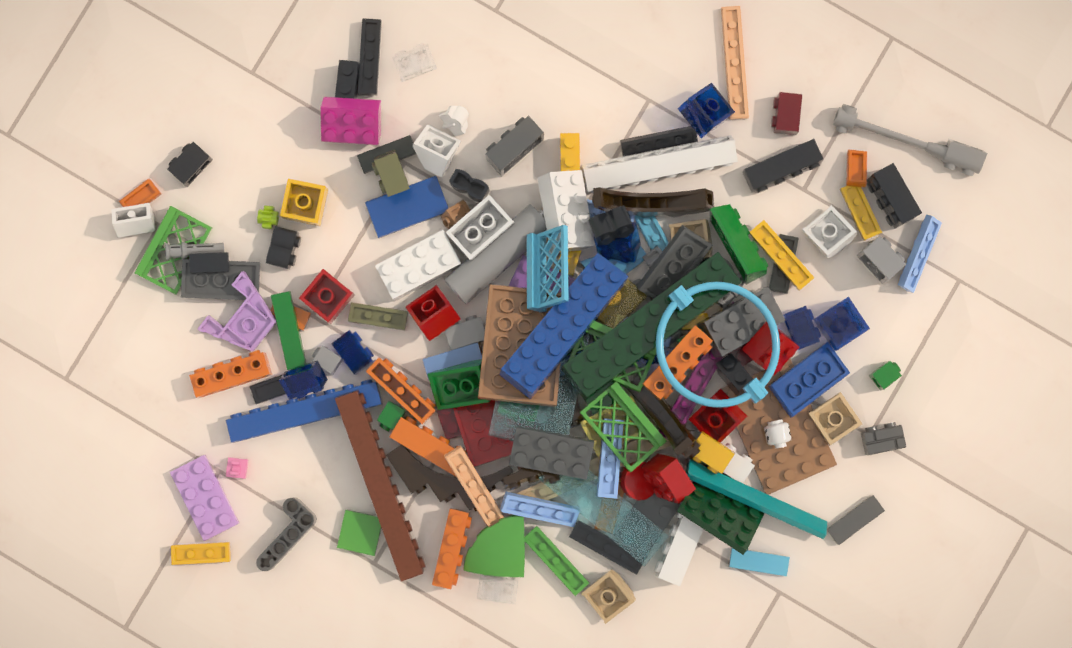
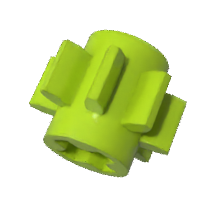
M264 205V210L259 209L257 223L262 224L263 229H272V225H278L279 211H274L275 207Z

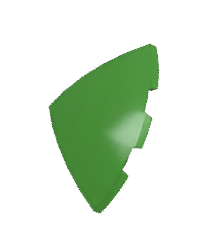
M518 515L507 516L499 519V522L493 526L484 528L477 535V540L472 547L468 548L463 570L490 576L524 577V517Z

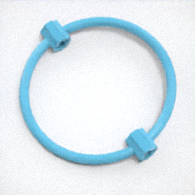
M726 282L702 283L687 290L681 285L668 295L672 302L664 311L657 328L656 354L660 368L672 387L685 398L708 407H730L741 404L749 399L755 404L768 394L764 387L774 374L780 354L778 328L767 306L747 289ZM715 289L731 291L750 300L765 317L772 337L770 363L761 380L759 381L757 378H754L742 388L745 391L744 394L722 400L704 398L687 390L672 374L664 354V333L674 310L678 308L679 311H682L694 301L691 297L692 295Z

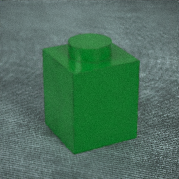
M887 361L873 371L869 377L879 390H884L902 375L900 374V367L895 362Z
M388 401L377 419L380 422L379 426L388 432L390 429L394 430L400 418L405 415L406 410Z

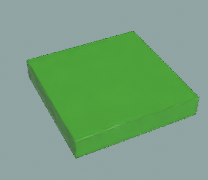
M345 510L337 548L375 556L381 532L378 517Z

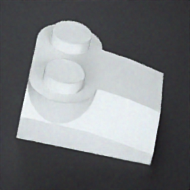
M832 205L806 228L802 229L819 248L821 254L827 258L839 253L857 235V231Z

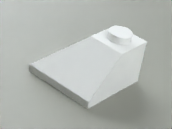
M427 124L413 143V148L424 169L442 177L448 169L461 140Z

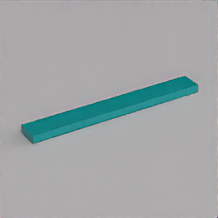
M689 460L687 463L686 474L690 480L821 539L825 538L827 534V521L719 472L715 474L697 462Z

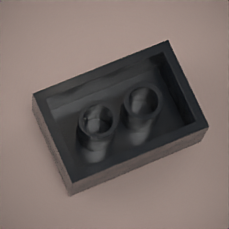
M894 163L877 171L867 179L869 191L877 197L876 203L878 207L885 211L887 215L885 217L886 221L894 229L922 214Z

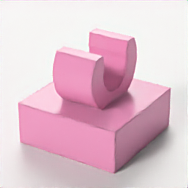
M228 457L226 477L246 479L248 459Z

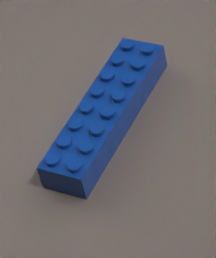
M597 253L568 288V301L555 305L550 309L501 368L500 376L531 399L626 284L629 276Z

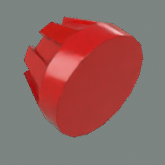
M642 462L632 472L623 467V472L619 473L620 487L629 498L640 501L646 500L654 494V487L644 478V472L641 469L646 462Z

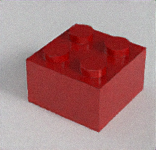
M322 269L299 299L324 320L332 324L355 294L326 270Z
M437 285L405 306L429 341L461 320Z
M767 321L742 349L755 363L765 370L769 366L772 354V337ZM778 329L780 354L773 376L782 369L784 364L800 348L780 329Z
M720 388L710 399L722 400L730 399V397ZM702 405L689 420L700 432L706 433L721 443L748 416L737 405L721 408Z
M657 453L641 467L644 472V478L654 487L653 492L660 499L663 498L669 502L672 501L679 504L685 496H689L696 490L677 458Z

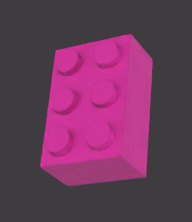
M323 98L320 107L321 141L379 145L381 136V100Z

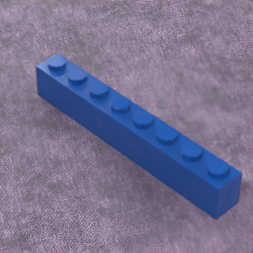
M372 379L362 381L360 386L354 387L353 384L342 386L343 390L335 392V389L323 391L324 395L316 396V394L307 395L305 400L298 401L296 398L286 401V405L279 406V403L268 405L267 410L261 411L260 408L249 410L247 415L242 416V413L230 415L231 419L226 420L231 443L340 416L335 398L359 390V393H363L367 402V404H364L365 409L383 405L378 383L372 382Z

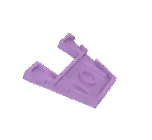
M242 271L232 283V286L242 293L246 300L225 327L209 315L198 327V330L253 352L276 324V319L246 272Z

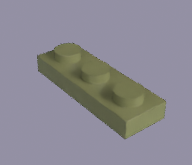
M351 302L348 322L405 331L408 311Z

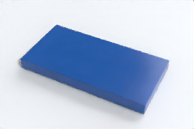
M437 176L409 186L410 189L390 197L386 194L365 202L378 238L440 216L448 209Z
M826 342L768 387L791 418L850 374V372L829 342Z

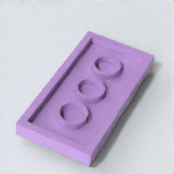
M206 455L170 472L203 541L239 524Z

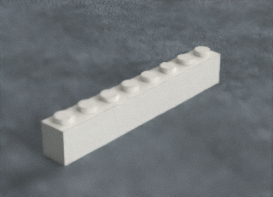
M729 135L584 164L582 169L586 189L588 192L591 191L593 193V188L610 187V189H617L624 184L637 185L640 183L639 181L647 180L652 182L658 180L659 177L666 176V178H672L679 173L692 174L696 170H712L714 166L719 165L727 167L733 165L734 162H738L735 140Z

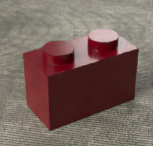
M779 92L777 97H774L773 109H776L775 116H772L771 127H774V133L798 134L802 94Z

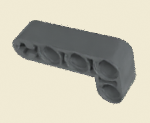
M288 498L283 503L284 512L293 521L257 558L256 564L261 571L273 569L315 525L316 515L300 499ZM291 501L297 503V510L295 512L290 511L288 508V504ZM305 514L311 517L309 525H305L302 522V517ZM292 528L298 532L296 539H292L289 536V531ZM277 543L284 545L283 553L276 551L275 546ZM271 555L275 556L268 562L270 566L263 565V559H267Z

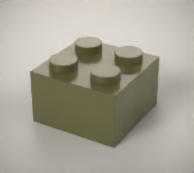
M395 149L374 157L372 167L375 175H380L379 185L383 194L387 193V196L390 197L410 189Z

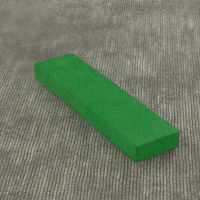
M291 291L273 294L271 299L287 370L305 367L307 363Z

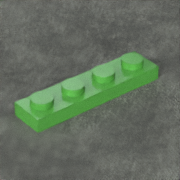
M538 526L525 536V542L574 596L589 584L586 578Z

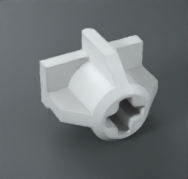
M449 106L446 112L440 113L439 117L444 122L443 129L449 128L454 136L465 134V130L468 127L467 118L469 116L466 108L462 106Z

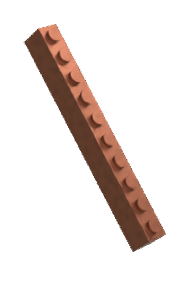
M359 390L336 397V404L400 580L402 582L421 575L426 565L423 557L418 556L417 550L419 546L416 538L412 539L410 534L413 530L410 521L405 520L404 513H406L404 504L403 502L399 503L397 495L400 494L397 485L392 484L390 478L393 477L391 468L386 466L384 462L386 454L383 447L379 448L377 442L380 440L376 429H372L371 422H373L370 411L366 412L364 404H367L363 393H359Z

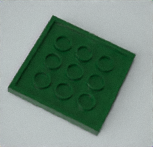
M692 481L696 490L689 496H685L677 512L744 555L765 513Z

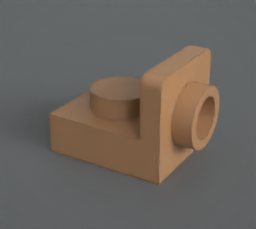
M464 200L448 208L441 216L444 226L450 229L469 213L471 209Z

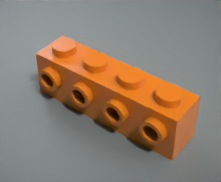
M696 325L666 357L668 367L679 383L685 379L686 375L684 373L687 369L690 368L692 370L699 363L697 358L701 354L705 356L712 348L710 344L713 340ZM660 365L642 384L659 400L662 398L667 399L673 392L671 389L672 385L664 376Z
M260 350L249 353V357L243 359L242 356L230 359L231 362L227 364L219 362L213 364V368L205 370V368L194 370V374L189 376L196 398H202L271 376L272 371L266 353H260Z
M379 357L366 372L424 425L436 412L434 409L436 405L428 397L424 399L420 396L422 391L414 384L410 386L406 382L408 378L402 372L396 373L392 369L394 365L387 358L382 360Z
M409 416L406 418L401 417L389 437L456 477L444 457L445 454L455 449L449 445L450 440L441 435L439 438L432 434L433 430L426 426H423V428L417 426V421Z
M450 508L432 585L452 589L453 585L456 586L459 574H455L457 566L461 567L463 555H460L461 547L465 548L468 537L464 536L466 528L470 529L472 517H469L470 512Z

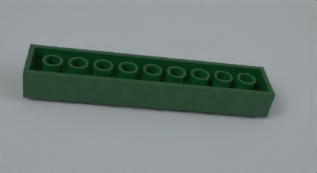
M719 252L563 365L561 370L584 400L588 399L656 348V334L660 319L668 305L672 302L668 295L682 285L685 290L707 282H726L740 286L741 280ZM715 289L692 295L691 297L694 301L682 311L676 308L669 318L664 333V342L729 295L731 291Z

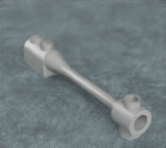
M846 104L838 108L833 125L837 126L835 130L842 133H847V130L852 131L853 127L856 126L924 149L944 162V167L955 170L956 167L962 168V173L973 176L974 173H980L988 154L984 150L948 139L947 145L933 142L927 143L857 119V108Z

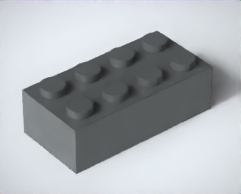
M768 286L752 292L767 306L776 325L786 321ZM743 297L697 323V326L713 340L710 344L712 346L710 351L713 357L717 358L723 357L749 342L766 323V319L750 300Z

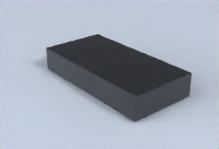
M229 253L189 254L190 273L229 272Z
M286 373L249 386L256 405L293 392Z

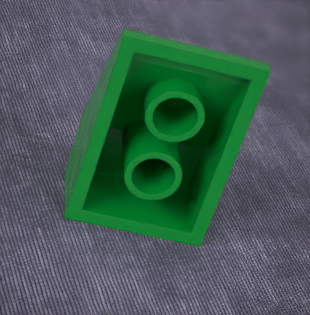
M482 359L461 363L427 374L438 410L491 401L478 399Z

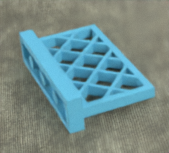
M561 225L539 234H527V309L542 313L547 311L548 307L568 301V226ZM561 232V238H560V240L557 242L555 239L557 238L558 234ZM554 244L556 247L554 248V250H553V252H552V254H551V253L549 252V250H550V248L552 247V245ZM559 251H561V257L557 260L556 257ZM554 262L556 266L551 272L549 269ZM561 269V276L557 279L556 276ZM554 281L556 285L551 291L549 288ZM561 288V297L558 298L556 295Z

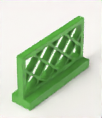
M170 206L134 273L177 295L182 281V276L179 279L178 274H181L182 271L177 272L174 261L180 260L182 257L171 258L169 261L160 263L158 254L160 251L165 250L162 247L165 242L168 243L167 238L170 234L177 232L179 244H181L182 240L179 232L190 229L193 239L185 241V243L194 241L197 244L196 241L201 239L199 244H204L212 227ZM179 215L187 219L188 227L178 229L176 221ZM175 225L176 230L171 231L173 226ZM202 226L207 230L202 237L195 238L193 227ZM172 262L175 273L164 276L161 265ZM159 266L162 277L153 279L147 276L151 268ZM176 275L178 284L175 290L167 286L165 278ZM163 279L164 284L161 283V282H159V281H157V280Z
M594 321L585 333L591 335L594 342H596L597 338L600 339L611 331L612 328ZM581 337L575 344L568 361L574 358L577 352L585 350L593 343L585 346ZM656 348L643 357L648 359L645 367L639 369L637 363H635V371L627 374L624 371L622 376L616 377L612 381L640 393L642 384L656 355ZM637 373L640 378L639 385L631 384L628 376Z
M617 382L612 383L579 412L629 472H632L654 451L667 442ZM606 394L612 397L613 407L602 406V400ZM590 408H599L598 420L590 419L586 412ZM602 409L612 410V421L601 420ZM615 410L624 411L626 414L625 422L615 421ZM601 423H611V435L601 432ZM615 424H625L624 436L614 435ZM628 425H635L638 428V437L628 436ZM614 437L624 438L623 450L616 449L613 446ZM627 439H638L637 451L627 450ZM641 440H648L653 447L648 452L640 451ZM626 452L637 453L636 462L632 466L626 461Z

